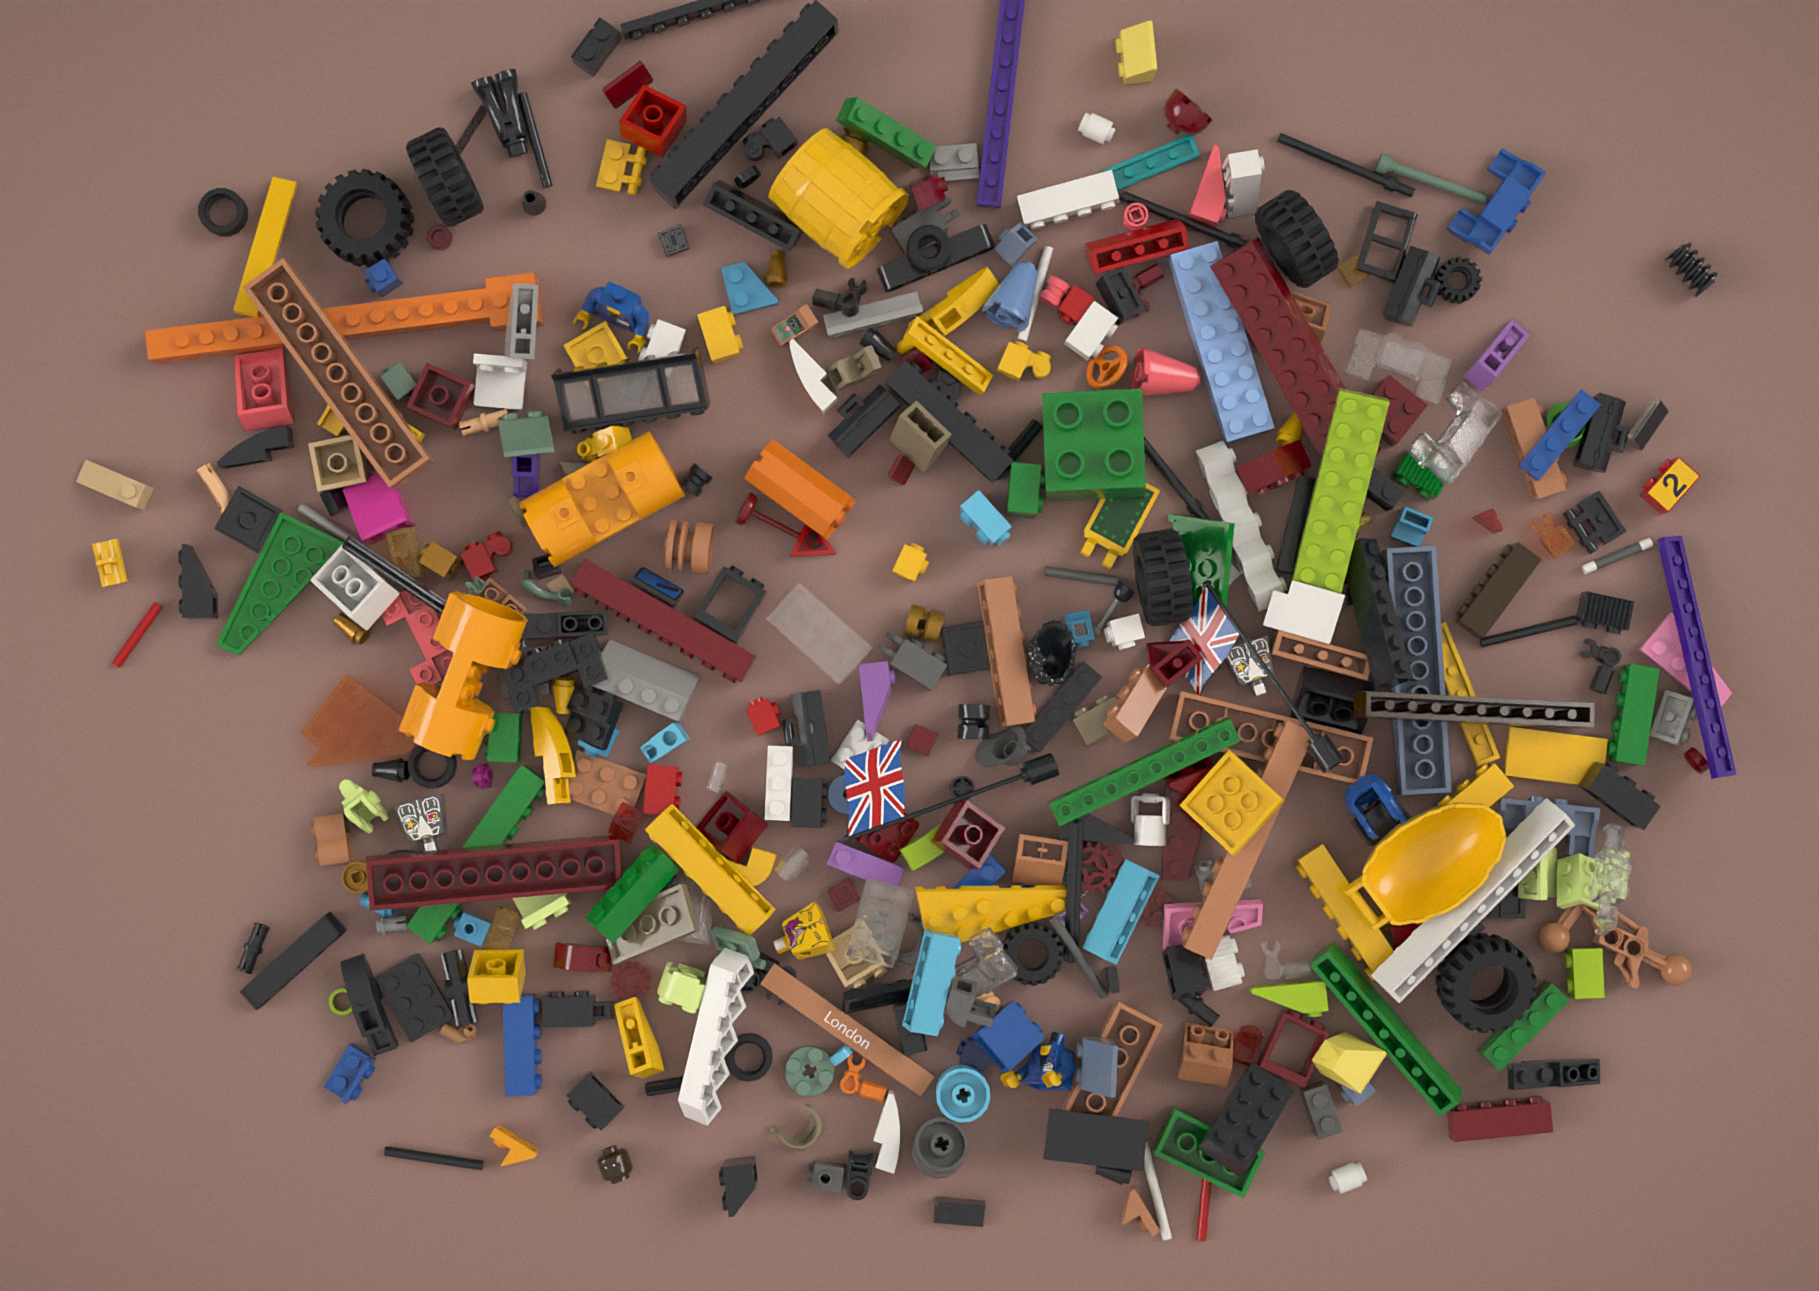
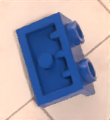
M349 1044L325 1083L324 1088L342 1098L341 1102L345 1104L351 1100L355 1101L363 1089L360 1087L364 1078L368 1080L376 1068L373 1066L376 1058L353 1044Z

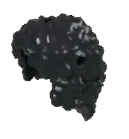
M1052 620L1051 622L1043 623L1042 629L1037 631L1027 648V662L1031 675L1042 685L1047 684L1052 687L1054 683L1062 684L1067 681L1075 669L1076 644L1071 637L1072 633L1068 631L1067 625H1063L1061 621Z

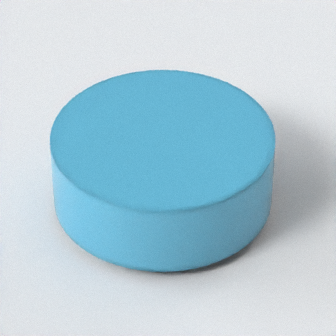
M844 1045L832 1054L829 1060L836 1066L849 1057L854 1050L848 1045Z

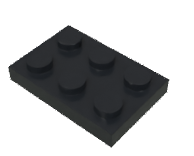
M419 953L375 978L411 1043L455 1018L453 1011Z

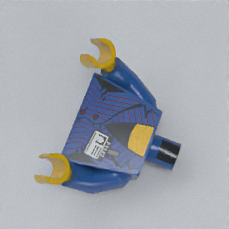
M608 282L605 287L601 286L591 289L582 305L583 310L577 313L573 324L575 325L576 321L580 319L584 321L585 324L582 329H585L591 320L590 313L601 319L635 333L636 335L627 346L631 350L636 344L638 346L637 353H639L643 346H646V340L643 336L646 335L650 318L649 312L642 304L641 297L625 289L623 286Z
M1052 1032L1049 1044L1037 1045L1025 1066L1015 1071V1074L1013 1071H1008L1000 1076L1004 1086L1016 1088L1020 1081L1038 1091H1071L1073 1073L1076 1071L1075 1053L1063 1047L1066 1036L1058 1032Z

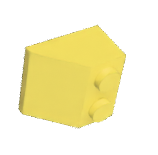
M1146 21L1121 30L1119 38L1115 39L1116 53H1121V62L1118 63L1119 77H1123L1124 84L1153 82L1157 61L1152 21Z

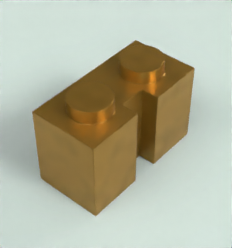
M431 541L430 545L427 543L419 554L421 557L419 562L452 581L464 563L460 556L434 541Z

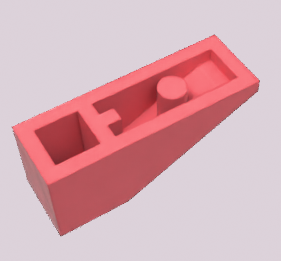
M1214 145L1210 152L1188 216L1215 228L1218 221L1223 223L1227 208L1224 207L1226 197L1219 146Z

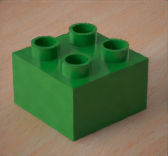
M1142 389L1042 393L1047 501L1145 497L1146 477Z

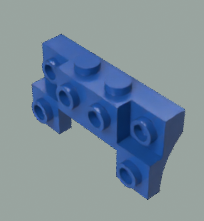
M1503 148L1487 169V171L1501 179L1502 183L1481 214L1476 217L1461 208L1446 229L1465 243L1469 241L1488 255L1494 250L1504 233H1510L1518 222L1515 220V217L1519 211L1524 213L1531 203L1528 198L1546 173L1537 165L1522 160Z

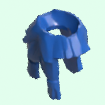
M1369 773L1360 777L1359 781L1352 786L1347 787L1344 799L1349 812L1357 818L1367 835L1375 840L1379 836L1367 819L1365 810L1378 798L1384 803L1395 821L1400 820L1402 823L1407 819L1403 816L1401 809L1398 808L1396 800L1390 792L1391 789L1375 774Z

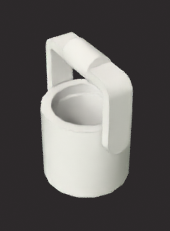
M1143 793L1142 796L1132 797L1131 822L1134 823V845L1166 846V825L1170 822V799L1168 797L1159 796L1158 793ZM1139 801H1143V803L1163 802L1162 816L1138 815Z

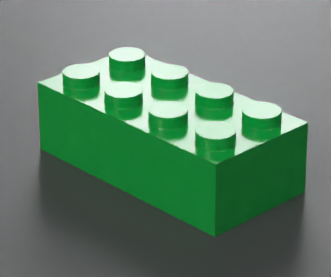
M1172 1106L1151 1149L1153 1154L1244 1198L1265 1152L1260 1148L1249 1168L1238 1177L1197 1148L1211 1124Z

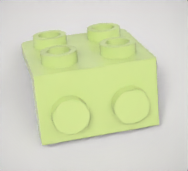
M1580 853L1558 859L1557 907L1565 909L1585 904L1605 913L1612 912L1614 902V875L1612 867Z
M567 893L512 898L524 918L521 922L525 929L532 926L534 930L546 924L545 918L554 914L556 918L567 912L568 908L566 906L572 903Z

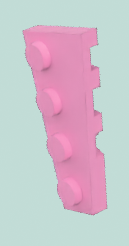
M1669 612L1639 648V651L1692 694L1675 617L1672 612ZM1712 667L1722 707L1732 692Z
M1239 900L1225 932L1232 934L1261 926L1262 900ZM1201 902L1164 904L1163 951L1168 946L1183 944L1184 941L1181 940L1182 933L1186 926H1191L1194 920L1191 917L1195 905H1200Z

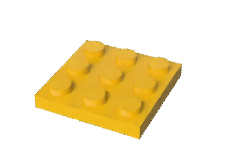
M1228 750L1180 806L1231 855L1236 856L1285 800L1236 754Z

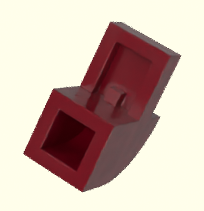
M556 942L553 967L578 972H611L612 960L608 946H587L578 943Z

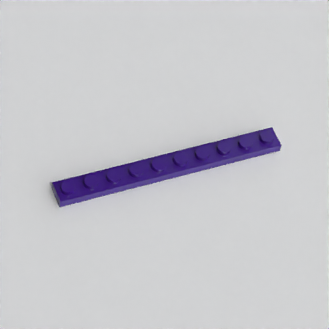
M1000 0L976 206L1001 209L1025 0Z
M1682 536L1662 537L1657 539L1711 779L1737 775Z

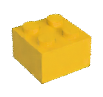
M524 949L474 950L467 977L470 1003H520L526 976Z

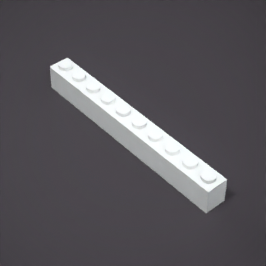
M1546 798L1506 838L1501 859L1498 863L1496 862L1489 872V877L1484 884L1458 907L1443 915L1439 914L1427 920V922H1423L1401 946L1395 949L1394 953L1383 964L1378 966L1371 976L1400 1003L1555 847L1575 824L1566 813Z

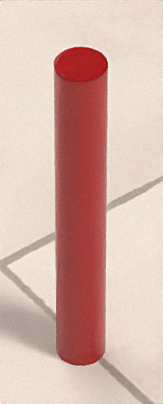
M156 602L153 603L112 661L114 665L121 668L163 608Z
M1203 1178L1197 1241H1206L1212 1183Z

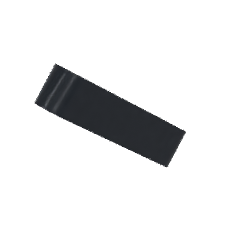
M981 224L949 237L951 243L949 258L942 267L936 270L923 271L917 269L911 264L907 255L877 268V273L885 292L897 290L994 249L996 246L987 225ZM935 243L919 251L924 257H933L937 254L938 245Z
M331 911L328 912L251 980L240 993L257 1011L341 937L347 929Z

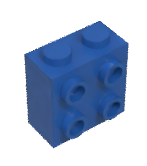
M1014 1001L1004 1005L995 1014L991 1027L982 1025L972 1035L1003 1073L1012 1070L1045 1039L1041 1034L1042 1029L1035 1022H1031L1025 1015V1009Z

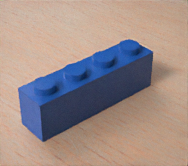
M521 994L520 1003H503L505 1096H533L539 1092L538 1089H542V1074H538V1064L542 1062V1051L537 1049V1039H541V1025L537 1024V1014H540L541 1004L540 999L536 1000V994Z

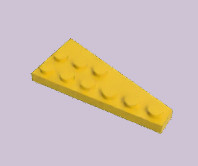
M1011 885V888H999V886H961L959 889H946L945 886H936V889H924L923 886L914 887L924 930L951 933L961 939L960 943L1066 912V888L1064 885H1036L1034 888H1021L1020 885Z

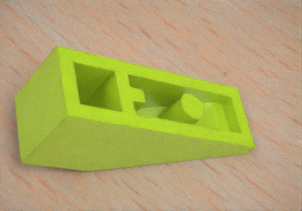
M1322 979L1248 986L1250 993L1301 1013H1307V1017L1322 1016V1012L1328 1011L1326 984Z

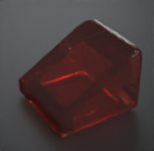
M1493 508L1472 517L1474 521L1493 534L1503 531Z

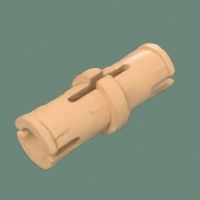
M504 408L487 415L481 413L480 417L459 421L460 428L471 426V428L462 430V435L465 437L466 435L483 430L485 432L490 431V428L498 426L497 419L502 417L503 414H507L508 410Z

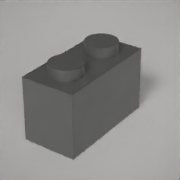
M1320 1081L1305 1088H1299L1315 1136L1320 1140L1343 1132L1328 1085L1324 1081Z

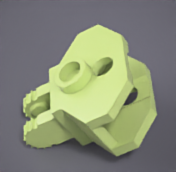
M344 779L340 783L339 789L345 798L341 802L344 806V814L360 829L370 834L373 831V826L370 823L372 819L380 816L383 821H386L389 818V814L379 803L381 800L372 790L368 792L348 779Z

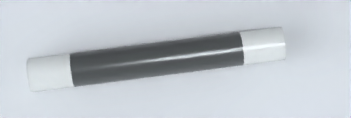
M1650 538L1644 539L1582 565V571L1584 574H1588L1653 547V542Z

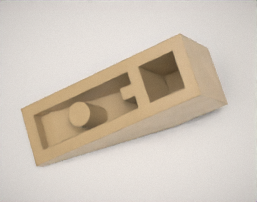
M85 460L76 482L142 510H145L154 489L149 485L89 460Z

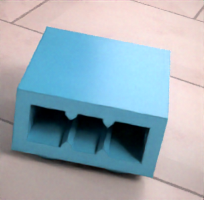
M979 490L960 506V519L967 527L972 525L977 530L976 537L984 545L989 544L992 547L997 544L1000 546L1010 537L1009 531L1012 526Z

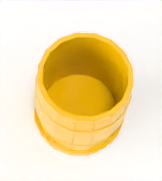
M829 128L818 131L798 149L777 176L768 195L769 199L785 213L791 222L819 244L821 248L837 257L839 264L848 269L853 268L863 260L882 240L878 234L885 225L893 226L892 224L897 221L910 198L903 188L898 189L870 160L851 144L835 135Z

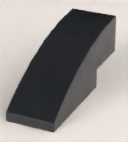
M285 425L266 430L244 440L217 461L218 467L229 469L272 461L271 451L295 448L292 428Z

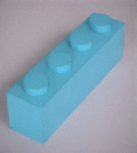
M1125 859L1123 865L1118 870L1113 886L1107 892V898L1102 909L1096 915V921L1091 931L1085 938L1083 949L1117 965L1160 876Z
M924 930L902 1024L910 1032L938 1036L939 1030L943 1027V1013L945 1005H947L949 987L955 977L954 966L956 957L961 952V939L951 933Z

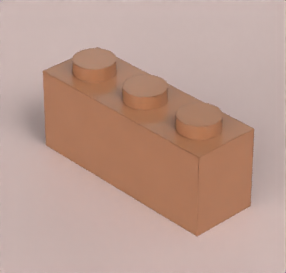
M1149 664L1140 669L1135 668L1128 677L1129 683L1117 694L1119 699L1106 712L1107 718L1103 725L1124 743L1138 737L1167 689L1153 673Z

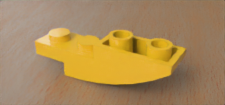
M985 266L948 291L946 299L920 315L919 318L937 332L943 333L946 336L981 308L1000 284L988 266Z
M532 707L530 710L535 757H543L547 804L571 803L568 778H575L576 773L567 737L557 717L549 707Z

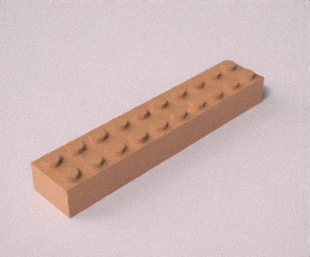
M282 258L243 287L389 488L396 490L434 462L429 452L287 260Z

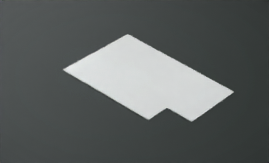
M1292 580L1288 594L1273 590L1263 625L1330 644L1345 595Z

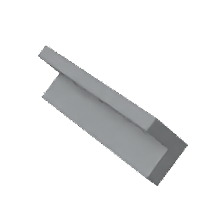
M916 291L859 306V312L852 317L844 316L841 311L823 315L828 338L832 340L868 331L870 328L875 329L914 319L923 314V309Z

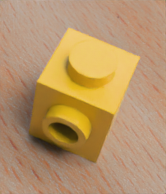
M911 543L910 546L904 544L893 568V573L912 582L916 581L919 573L924 575L929 561L925 560L927 554L923 553L924 548L914 543Z

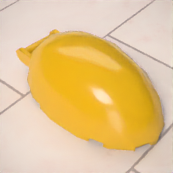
M1453 803L1432 807L1398 824L1378 842L1365 862L1362 876L1347 885L1343 892L1346 896L1351 897L1370 923L1369 927L1372 931L1377 930L1388 921L1392 925L1401 926V924L1427 922V920L1439 914L1443 915L1458 907L1479 889L1489 877V872L1496 862L1500 861L1507 838L1502 816L1484 804ZM1362 886L1383 912L1379 917L1376 916L1359 893L1358 889Z

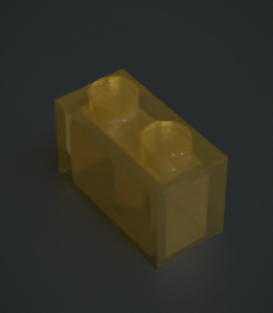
M408 527L387 532L386 536L393 565L414 579L426 577L424 565L419 562L421 557L419 556L420 547L416 530Z

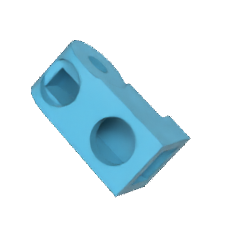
M676 721L653 736L640 749L650 764L690 740V737L681 724Z

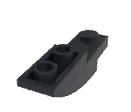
M606 610L522 614L528 621L521 639L583 637L591 633H595L596 636L607 635Z
M363 953L341 961L344 984L355 1020L362 1037L366 1036L373 1055L376 1056L397 1049L399 1046L382 1006L381 999L383 997L365 954Z
M1550 1059L1508 1064V1089L1511 1090L1600 1084V1059Z

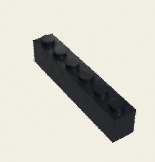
M905 360L885 381L886 386L909 407L915 401H918L952 434L948 443L994 484L1014 461L1011 458L1013 454L1004 445L999 447L993 442L995 437L987 429L984 428L981 431L975 425L977 420L966 411L963 414L957 408L959 404L950 395L945 397L940 393L941 387L933 379L930 378L927 381L921 375L923 370L912 361L909 364Z
M1359 538L1354 541L1346 578L1375 688H1393L1413 678L1411 666L1407 657L1377 539Z

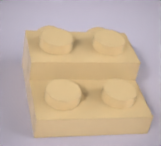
M864 920L833 938L837 950L826 953L848 991L854 988H864L867 985L866 980L873 976L875 978L882 977L888 972L887 967L890 966L889 961Z

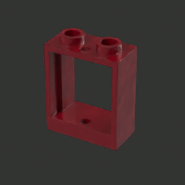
M1289 1009L1288 1013L1281 1011L1258 1059L1257 1065L1305 1088L1315 1067L1312 1059L1323 1042L1328 1039L1329 1033L1324 1031V1025L1314 1020H1311L1310 1024L1301 1020L1303 1015ZM1286 1020L1317 1034L1300 1073L1269 1059Z

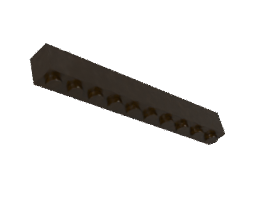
M1364 691L1354 693V718L1584 729L1594 728L1595 703Z

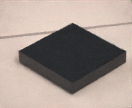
M238 486L214 529L259 553L279 513L283 510Z
M983 621L941 627L949 676L990 669Z

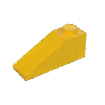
M635 996L614 1004L630 1075L643 1079L663 1072L664 1067L659 1046L638 997Z

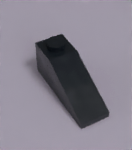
M1090 813L1075 819L1084 823L1083 841L1133 844L1132 837ZM1069 822L1059 826V839L1068 840Z

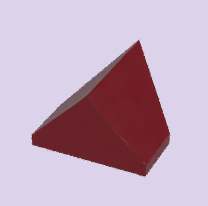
M1189 640L1147 643L1150 668L1166 688L1181 679L1203 660L1202 655Z

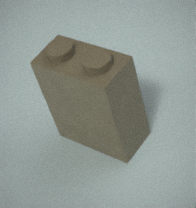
M915 401L899 416L889 441L919 470L925 473L941 458L952 434L918 401Z

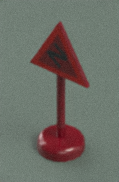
M751 492L748 494L736 517V524L744 525L750 515L797 538L798 540L790 557L836 555L830 543L807 525H804L801 533L755 511L754 507L757 502V496Z

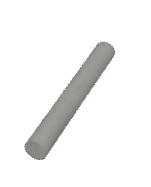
M302 503L299 506L298 511L341 540L345 541L346 538L351 536L364 545L362 541L306 504Z

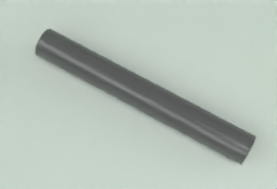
M1045 566L1044 576L1111 586H1116L1118 582L1117 576L1049 566Z

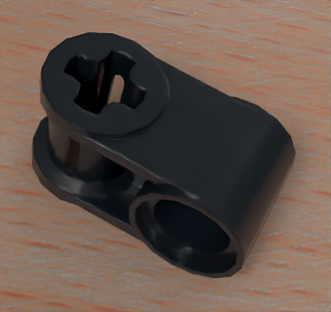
M849 1150L846 1192L853 1200H862L868 1193L874 1153L869 1155L855 1154ZM861 1182L864 1185V1191L860 1194L853 1193L850 1189L852 1183Z

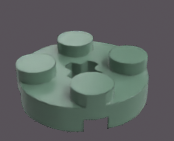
M803 1046L795 1050L786 1063L785 1076L789 1086L802 1096H815L823 1093L833 1081L834 1065L829 1060L830 1055L826 1051L814 1046ZM809 1064L810 1067H816L817 1070L814 1072V1077L810 1078L809 1075L805 1076L803 1074L806 1070L805 1065Z

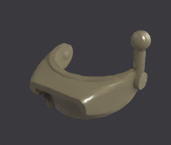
M809 1103L805 1104L804 1107L810 1112V1123L806 1131L800 1136L794 1138L783 1137L778 1133L775 1126H771L769 1132L774 1134L780 1143L784 1142L791 1148L805 1151L806 1147L812 1145L818 1136L822 1135L821 1132L824 1131L819 1114Z

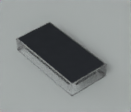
M1654 397L1627 435L1632 445L1638 450L1642 451L1669 413L1661 399Z

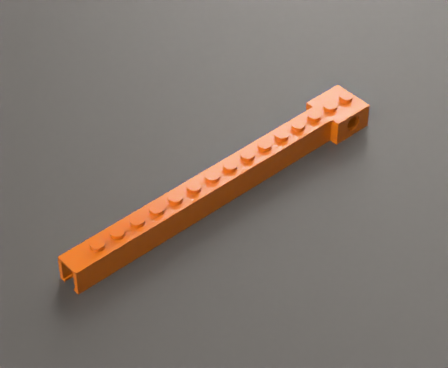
M533 272L485 278L486 288L323 309L346 340L490 323L491 328L496 332L506 330L513 283L538 285L539 283L538 277ZM538 287L536 326H544ZM264 316L145 331L148 360L155 364L287 348Z

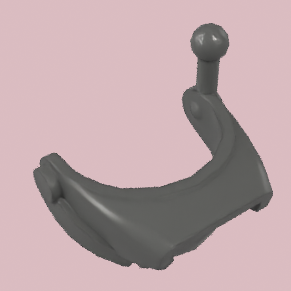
M909 913L907 919L916 924L920 933L916 948L910 953L903 955L892 952L888 947L884 948V952L895 960L915 966L919 956L924 928L919 924L920 920L915 917V914Z

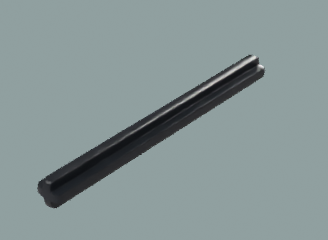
M349 536L342 544L344 550L442 615L447 602L445 599L353 537Z
M1072 820L1069 822L1065 928L1079 947L1084 823L1080 820ZM1064 944V960L1070 963L1076 962Z

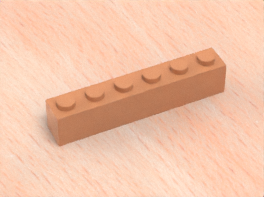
M1012 576L977 582L999 726L1004 727L1035 722L1036 706L1031 699L1033 686L1031 679L1028 678V657L1024 654L1023 648L1025 635L1023 630L1020 629L1021 610L1016 604L1015 597L1017 595V585L1013 581Z

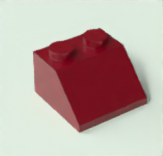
M726 790L696 828L720 852L736 863H739L768 824Z

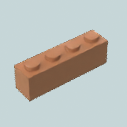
M1535 397L1501 409L1519 463L1549 428L1543 423L1541 417L1543 416V409L1541 404L1536 402ZM1559 457L1539 481L1533 479L1522 469L1533 501L1566 490L1567 479L1564 472L1559 469L1557 463L1559 462Z
M1280 630L1274 632L1270 646L1271 656L1355 679L1368 680L1370 667L1366 654Z

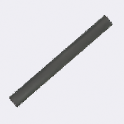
M1053 917L1050 923L1100 999L1107 997L1109 993L1059 917Z

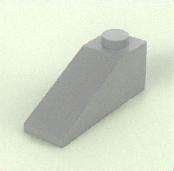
M513 283L505 337V356L509 358H535L538 284Z

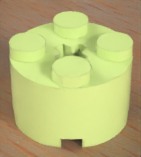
M673 962L666 963L657 989V994L660 995L658 1000L667 1005H672L673 1003L681 1005L684 1011L696 1013L697 1009H700L706 986L705 972L679 963L678 968L671 967Z

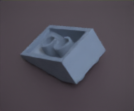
M1082 1036V1043H1077V1057L1081 1058V1068L1076 1067L1075 1081L1080 1083L1082 1090L1115 1098L1118 1045L1112 1038Z

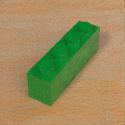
M859 97L845 99L835 120L913 169L926 168L936 148V145Z
M1626 664L1620 669L1618 682L1621 683L1620 693H1617L1615 697L1617 713L1611 722V731H1614L1613 739L1609 742L1607 748V755L1610 756L1609 761L1645 766L1659 668Z
M650 844L632 866L624 872L623 876L614 886L607 891L606 895L597 905L592 907L585 919L614 944L680 869L663 852Z
M1544 981L1537 988L1536 997L1531 998L1530 1001L1533 1004L1530 1010L1526 1009L1524 1011V1017L1520 1021L1518 1019L1513 1022L1514 1026L1508 1029L1504 1026L1500 1032L1493 1033L1476 1050L1495 1069L1502 1071L1570 1001L1553 983Z

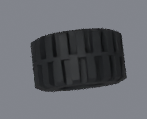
M1038 922L1025 923L1014 927L1011 932L1007 933L1002 943L1001 958L1006 971L1014 980L1024 985L1037 986V984L1047 983L1049 979H1053L1056 976L1057 971H1060L1061 963L1064 959V950L1059 937L1048 926ZM1029 939L1039 940L1045 945L1047 950L1046 960L1036 968H1027L1018 959L1019 946Z

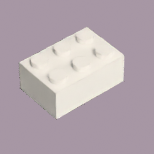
M342 545L310 580L344 613L365 630L372 626L400 594L374 569L344 550Z

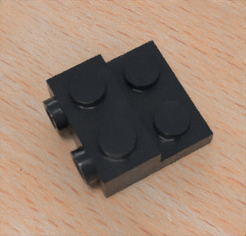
M583 685L581 688L575 686L567 709L571 710V714L564 733L607 750L624 704L615 701L616 695L602 691L601 695L597 694V688L595 687L584 688Z

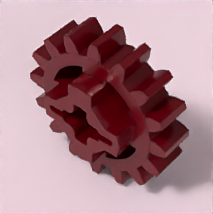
M1088 841L1086 848H1083L1082 854L1089 851L1091 853L1089 858L1082 861V864H1090L1093 861L1094 867L1101 870V873L1096 871L1088 875L1087 870L1082 867V894L1089 889L1091 895H1094L1097 888L1100 892H1104L1103 885L1106 884L1111 887L1112 884L1109 878H1116L1117 876L1112 873V869L1118 866L1111 864V860L1115 856L1107 855L1108 847L1100 850V843L1098 842L1095 847H1092L1090 841ZM1100 855L1106 861L1107 869L1103 868L1099 863ZM1097 876L1104 877L1099 883L1090 885L1093 878Z

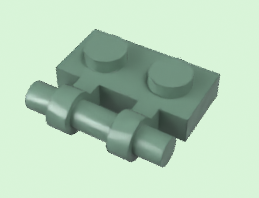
M716 925L710 931L717 950L723 951L724 948H728L747 955L753 970L765 968L766 961L760 959L756 940L751 935L742 934Z

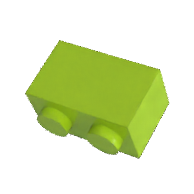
M1596 946L1567 947V953L1563 956L1564 967L1567 968L1568 978H1565L1564 982L1566 993L1574 999L1605 998L1602 948Z

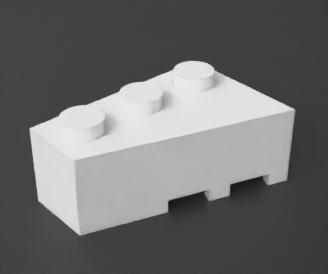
M1258 149L1228 154L1222 165L1227 218L1251 215L1257 211L1262 171L1265 170L1264 159L1262 156L1259 157Z

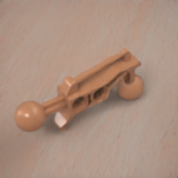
M1585 904L1566 908L1557 922L1545 924L1540 929L1538 935L1539 943L1544 950L1550 953L1562 952L1568 947L1570 942L1569 929L1582 912L1588 917L1594 930L1592 943L1615 954L1612 964L1619 967L1622 972L1621 974L1627 981L1626 985L1628 988L1636 989L1640 985L1638 971L1641 961L1660 970L1662 978L1674 986L1686 983L1692 974L1691 964L1684 956L1673 954L1665 957L1647 948L1649 945L1648 929L1644 926H1639L1615 908L1609 914L1634 930L1633 935L1612 925L1600 910ZM1608 930L1613 934V941L1610 944L1605 941L1604 937ZM1629 942H1633L1636 948L1632 955L1627 951Z

